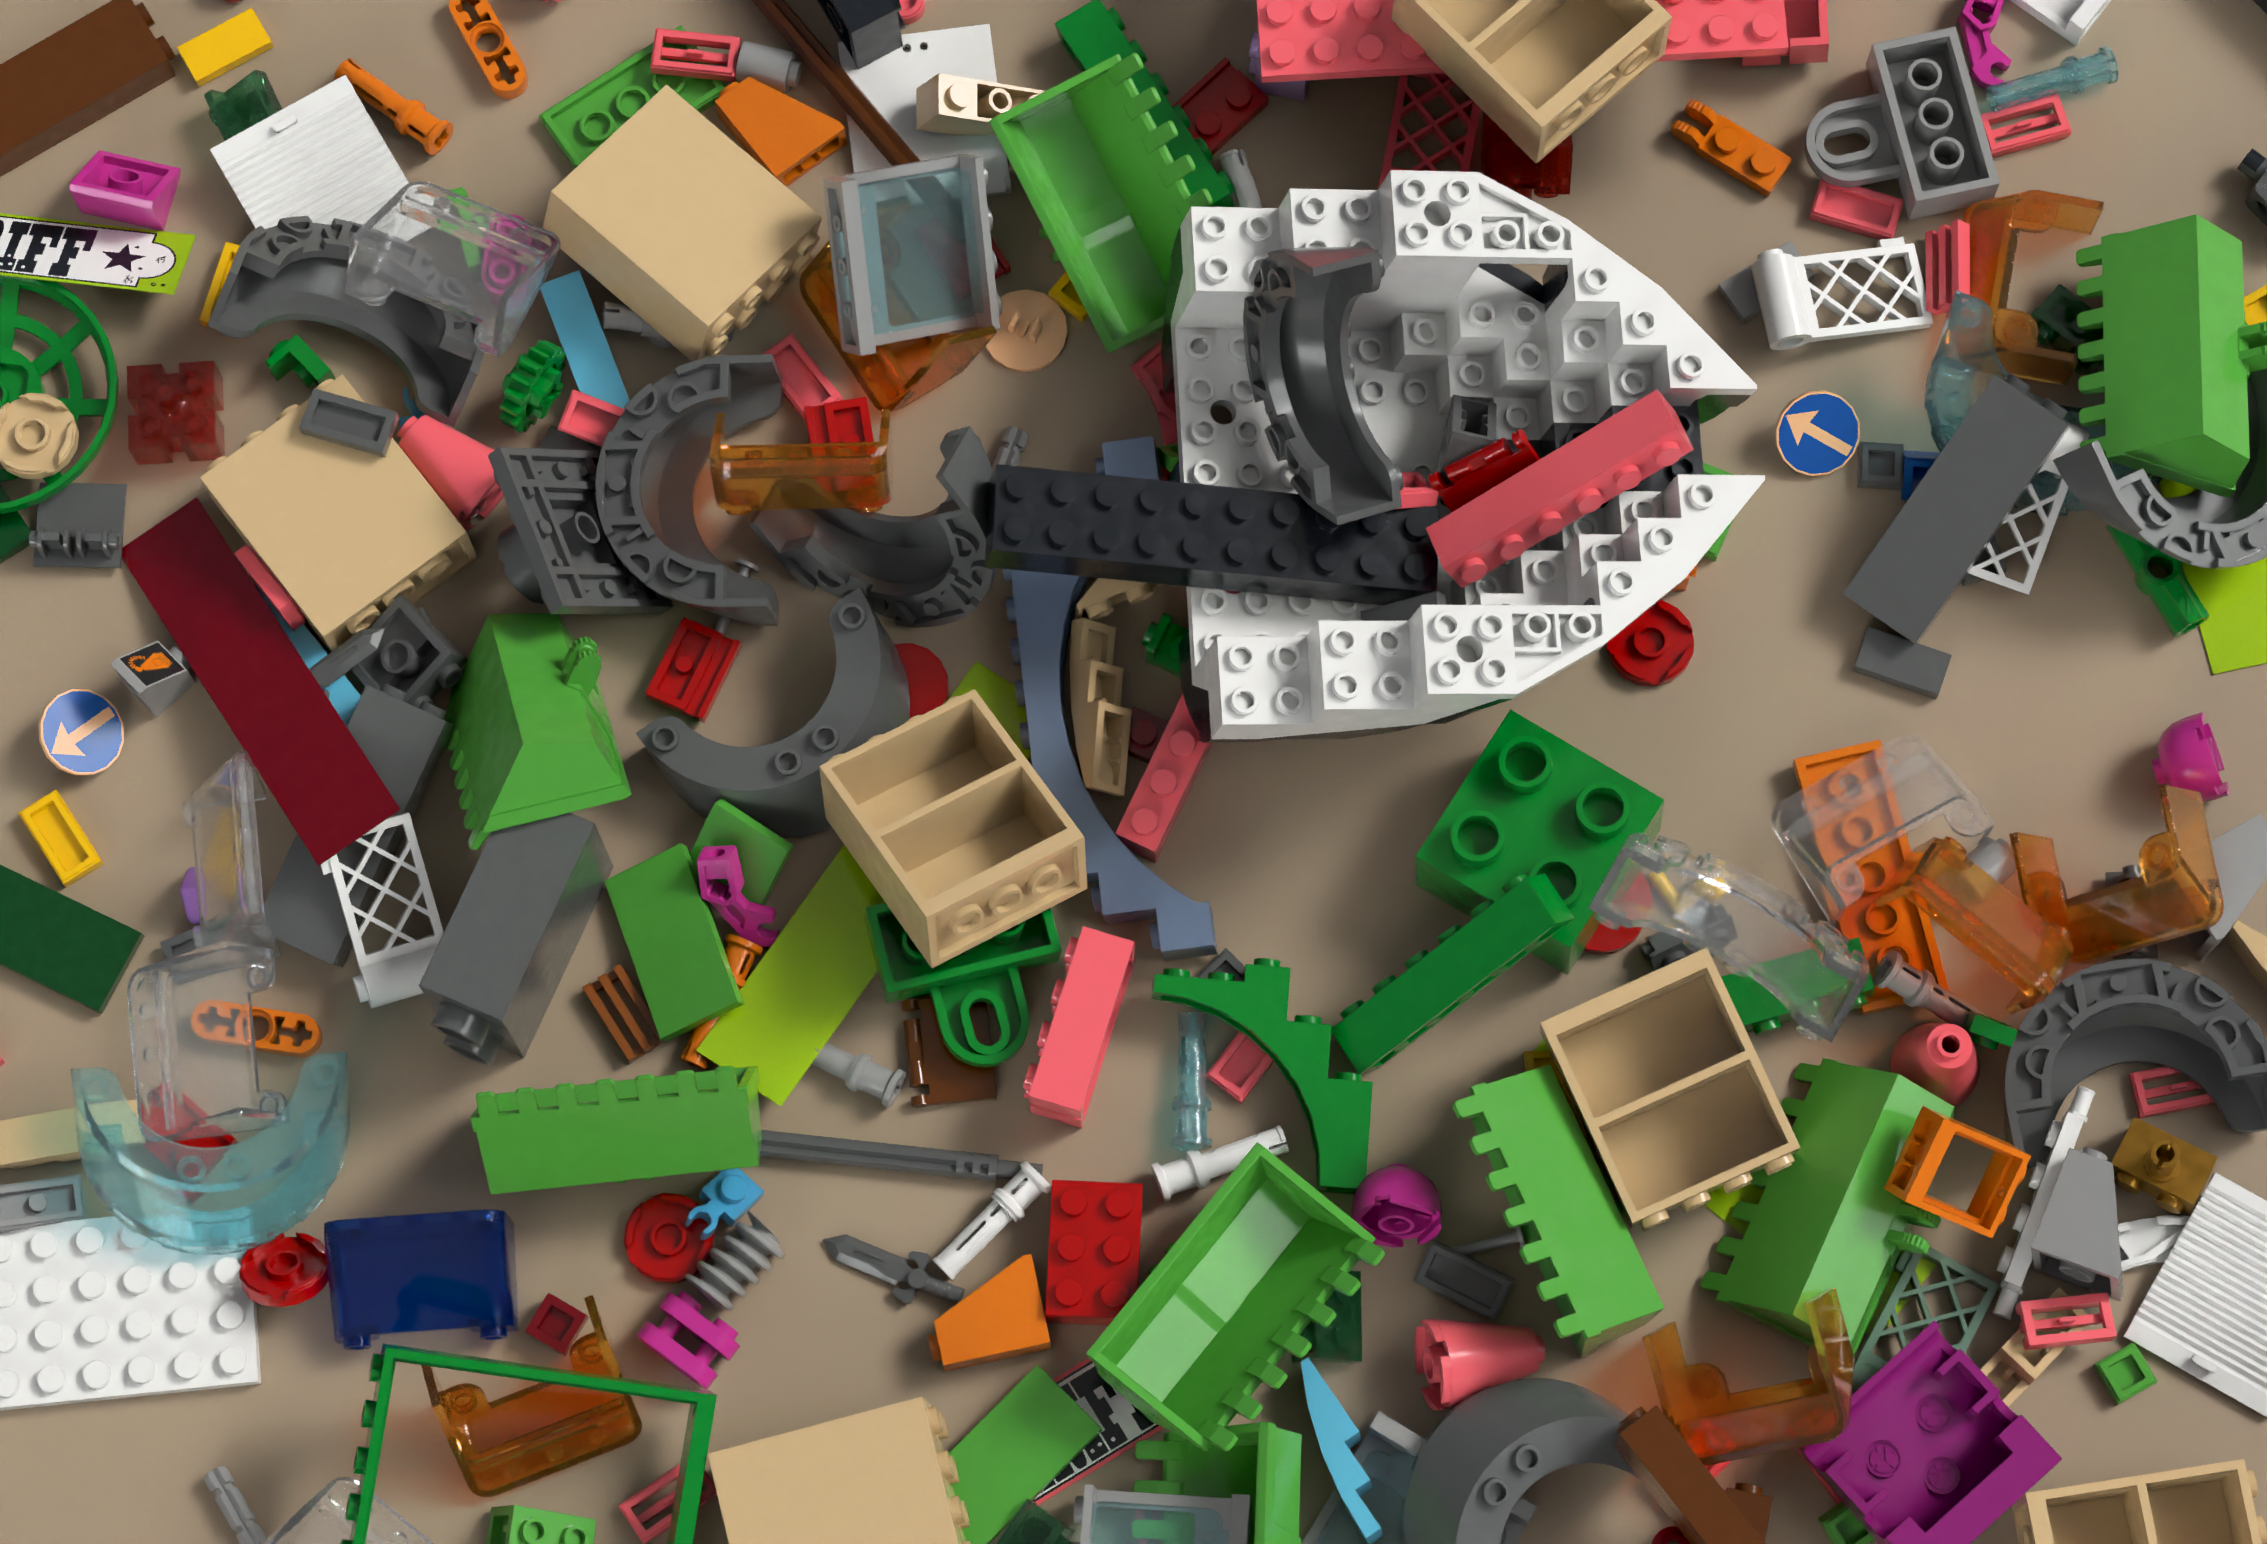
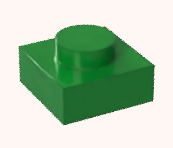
M1969 1010L1963 1025L1968 1031L1974 1033L1971 1039L1973 1042L1993 1050H1997L1999 1043L2012 1047L2018 1032L2009 1024L1973 1010Z

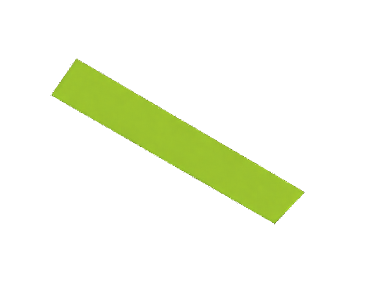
M976 661L950 698L961 696L975 689L1028 760L1031 756L1030 748L1023 749L1020 734V723L1027 722L1026 706H1018L1016 689L1013 684ZM845 845L840 849L748 977L744 987H741L739 990L744 1005L721 1015L696 1050L720 1067L733 1066L734 1068L758 1066V1092L780 1107L877 972L864 915L866 907L885 903V901Z

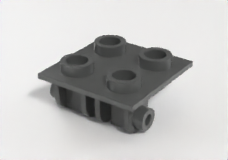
M40 482L39 490L48 486L46 482ZM70 483L62 491L38 503L36 531H30L29 534L30 548H34L33 566L121 568L127 484Z

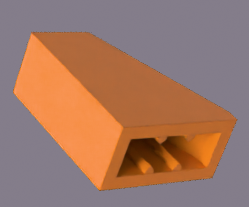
M747 77L740 83L733 82L720 92L718 99L715 100L719 119L743 149L786 187L847 144L845 128L840 121L751 77Z
M1032 1254L1021 1256L934 1320L936 1333L928 1335L933 1362L942 1360L945 1372L1051 1349Z

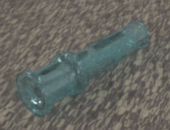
M2108 46L2098 48L2097 53L2081 58H2076L2075 56L2066 57L2058 67L2025 75L2000 84L1989 85L1986 88L1987 100L1991 110L1999 112L2008 107L2034 101L2066 90L2069 93L2079 94L2084 91L2085 87L2097 83H2116L2119 75L2118 66L2112 50Z
M1185 1012L1178 1015L1179 1087L1178 1096H1175L1172 1102V1110L1176 1112V1137L1172 1138L1171 1147L1183 1151H1202L1212 1147V1140L1207 1137L1208 1112L1212 1110V1102L1206 1096L1207 1015L1199 1012Z

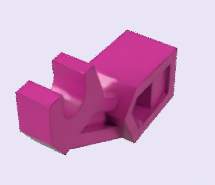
M1966 0L1957 22L1961 27L1970 66L1969 75L1977 86L1998 94L2004 80L1993 77L1990 69L1997 67L2007 71L2012 61L1992 44L1990 34L1997 24L2004 0ZM1972 7L1990 13L1985 24H1982L1972 14Z
M736 845L703 847L697 859L701 899L709 901L742 938L761 947H771L780 934L779 929L766 930L761 924L773 923L777 915L776 909L749 902L741 893L745 881ZM716 879H727L729 885L716 882Z

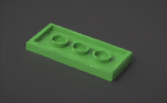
M681 25L674 29L685 31ZM653 42L539 115V118L575 169L666 84L700 113L715 105V100L718 99V95L725 88V85L719 80L651 73L650 64ZM663 43V47L699 50L697 46ZM661 58V60L710 65L709 63Z
M679 843L604 881L661 1040L667 1042L744 1005L706 900L701 899L699 878L687 846Z
M1038 1364L949 1452V1456L953 1455L959 1475V1482L952 1484L954 1495H958L960 1501L964 1500L970 1527L964 1528L963 1531L965 1540L970 1541L971 1544H990L1102 1431V1428Z

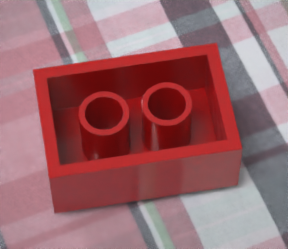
M1052 1180L1045 1308L1046 1323L1109 1326L1138 1290L1143 1184Z

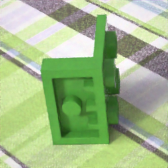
M518 1505L491 1507L486 1544H594L596 1521L591 1518Z

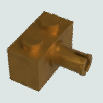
M2134 1117L2111 1163H2113L2115 1184L2120 1188L2134 1194H2138L2141 1190L2155 1197V1203L2164 1210L2174 1214H2180L2183 1211L2191 1215L2215 1167L2218 1157Z

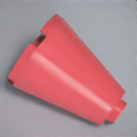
M424 415L419 419L412 416L401 427L397 434L401 439L398 444L466 532L475 527L470 522L474 516L479 514L485 519L504 498L500 486L495 481L494 470L488 458V454L493 452L494 449L428 415Z
M1924 1023L1909 1029L1895 1044L1889 1062L1890 1072L1902 1075L1954 1107L1963 1103L1971 1095L1977 1085L1980 1074L1978 1053L1969 1034L1960 1026L1948 1023Z
M1424 1319L1420 1321L1423 1326L1416 1327L1414 1357L1417 1374L1425 1373L1429 1387L1421 1388V1391L1428 1406L1434 1411L1445 1410L1455 1406L1484 1388L1516 1381L1536 1373L1540 1362L1545 1360L1543 1339L1540 1335H1535L1530 1327Z

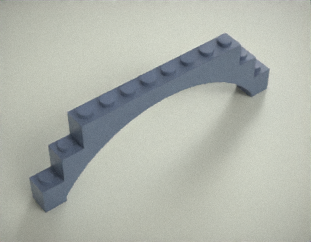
M1154 436L1102 443L1103 458H1096L1097 474L1161 480L1158 450ZM1002 569L1004 580L1012 581L1013 596L1006 597V608L1009 623L1016 622L1018 638L1011 639L1010 643L1014 665L1021 664L1023 680L1015 681L1018 706H1026L1027 722L1020 723L1023 749L1030 748L1031 766L1085 837L1087 884L1099 883V886H1092V900L1095 913L1102 912L1107 925L1157 919V922L1149 923L1152 948L1161 949L1164 961L1218 954L1213 911L1209 901L1196 903L1166 884L1143 865L1114 834L1100 814L1079 773L1072 752L1065 716L1064 671L1071 622L1074 618L1076 604L1079 602L1088 577Z

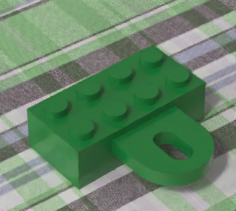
M886 903L865 908L864 921L886 1003L930 993L940 1034L945 1046L957 1059L971 1066H997L1017 1054L1025 1042L1030 1022L1029 1011L1018 971L1058 962L1062 952L1051 908L934 968L930 967ZM977 1002L989 1003L995 1011L1001 1038L992 1046L982 1045L975 1037L969 1009Z

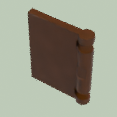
M907 999L901 1001L903 1012L921 1010L922 1018L903 1021L910 1088L929 1086V1095L911 1097L912 1107L919 1108L931 1105L996 1099L993 1066H971L957 1059L947 1049L940 1034L932 999ZM977 1002L969 1009L974 1034L979 1043L991 1046L986 1002Z

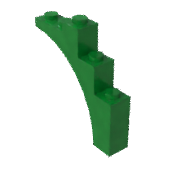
M1257 958L1254 959V964L1245 965L1242 981H1234V974L1224 972L1208 973V978L1190 977V971L1178 968L1163 969V975L1155 974L1152 981L1151 999L1186 1005L1219 1018L1246 1035L1273 1060L1294 1090L1308 1122L1316 1157V1190L1319 1192L1355 1194L1360 1183L1366 1178L1373 1082L1362 1081L1361 1074L1351 1072L1335 1073V1079L1328 1078L1332 1025L1321 1024L1320 1017L1311 1015H1296L1294 1021H1287L1291 968L1280 967L1281 961L1276 959Z

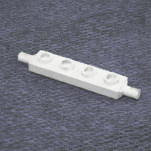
M2077 1086L2071 1107L2066 1111L2061 1122L2052 1121L2044 1141V1145L2051 1147L2045 1164L2037 1161L2028 1183V1187L2035 1189L2029 1206L2023 1203L2020 1205L2012 1229L2019 1231L2013 1248L2006 1245L1999 1259L1996 1271L2003 1273L1999 1284L2002 1289L1992 1313L2001 1318L2011 1319L2019 1295H2022L2023 1290L2021 1287L2032 1260V1242L2069 1148L2074 1149L2082 1125L2087 1123L2088 1118L2086 1116L2096 1092L2086 1087Z

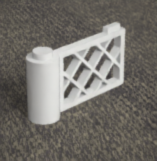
M1903 237L1881 239L1877 242V248L1793 257L1791 254L1786 253L1783 254L1782 249H1771L1760 253L1757 256L1758 260L1751 265L1766 334L1772 350L1793 349L1808 342L1930 328L1933 324L1932 314L1926 311V290L1914 243L1905 244ZM1904 257L1908 274L1903 282L1882 268L1887 259ZM1872 260H1880V261H1879V263L1877 264V263H1875V262L1872 261ZM1857 262L1871 272L1863 287L1842 272L1848 263ZM1841 264L1838 269L1833 266ZM1818 267L1832 277L1823 291L1808 281L1805 268ZM1876 276L1896 290L1888 304L1867 290ZM1836 281L1856 294L1848 309L1827 295ZM1901 294L1915 303L1918 317L1906 318L1892 308ZM1860 299H1863L1881 312L1876 322L1866 323L1852 313ZM1821 303L1841 317L1836 327L1819 329L1815 311ZM1885 317H1888L1889 319H1891V320L1883 321ZM1846 321L1851 324L1843 326Z
M2072 424L2038 473L2045 470L2061 476L2053 460L2080 448V443L2088 440L2090 431ZM2062 477L2055 494L2039 501L2030 483L2027 491L2033 504L2013 514L2009 513L2002 523L2008 522L2018 545L1995 555L1989 542L1986 550L1990 559L1972 566L1968 574L2029 595L2068 490V485ZM2052 501L2046 516L2042 506ZM2036 509L2043 523L2042 530L2039 536L2024 542L2014 519ZM2036 543L2031 557L2027 547ZM2021 550L2028 565L2022 583L2006 578L1998 560ZM1993 563L1997 574L1981 568Z
M409 812L389 817L364 834L376 832L371 842L361 837L356 840L367 846V849L355 870L340 863L337 854L320 865L323 875L332 873L358 962L360 975L353 977L360 1003L368 1001L371 1009L423 994L419 984L444 933ZM402 824L407 842L397 858L377 847L376 844L385 829ZM373 850L395 862L383 885L360 874ZM409 850L414 866L404 861ZM401 865L417 874L419 885L411 900L388 889ZM341 869L352 875L347 885L345 884ZM357 878L379 889L367 913L351 905L348 894ZM385 893L407 904L395 928L373 917ZM421 893L426 909L416 904ZM413 908L429 916L433 930L432 935L414 939L401 932ZM354 912L364 917L359 928L356 923ZM370 921L392 932L383 949L365 954L361 936ZM397 936L408 941L392 946Z

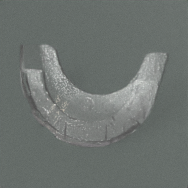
M1645 833L1630 834L1588 908L1596 913L1594 918L1601 924L1614 930H1618L1620 926L1627 928L1644 927L1670 934L1682 939L1683 944L1694 952L1707 947L1711 954L1724 960L1722 965L1727 970L1740 977L1748 975L1771 992L1798 1023L1796 1029L1801 1034L1814 1041L1819 1042L1824 1038L1832 1043L1868 979L1870 966L1862 952L1854 950L1851 954L1847 950L1849 939L1829 922L1822 920L1815 924L1809 919L1810 915L1804 912L1806 909L1805 905L1746 870L1710 853H1707L1706 856L1699 855L1697 858L1690 855L1691 849L1685 843L1659 835L1657 841L1653 843L1648 842L1650 837Z

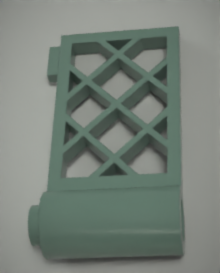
M1929 1247L1927 1254L1903 1251L1894 1268V1271L1900 1273L1901 1276L1854 1365L1845 1361L1833 1385L1840 1388L1837 1397L1846 1401L1888 1363L1871 1353L1878 1339L1896 1335L1900 1350L1907 1346L1904 1332L1928 1327L1934 1320L1938 1324L1956 1319L1962 1338L1958 1344L1951 1346L1956 1350L1961 1348L1965 1353L2000 1285ZM1921 1257L1938 1265L1943 1282L1921 1287L1915 1271ZM1949 1272L1958 1276V1278L1951 1279ZM1910 1280L1913 1290L1903 1292ZM1969 1282L1985 1291L1979 1305L1961 1309L1954 1286ZM1946 1288L1954 1312L1931 1318L1924 1294ZM1916 1296L1923 1320L1901 1326L1895 1306L1900 1300ZM1974 1314L1967 1326L1964 1316ZM1890 1318L1893 1328L1883 1330Z

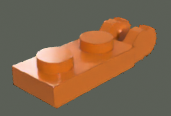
M1690 99L1684 107L1685 111L1690 117L1710 130L1704 137L1698 129L1684 121L1676 120L1670 128L1672 134L1679 140H1682L1683 143L1695 149L1696 154L1765 197H1769L1790 167L1793 158L1720 114L1718 116L1712 108L1702 104V102Z

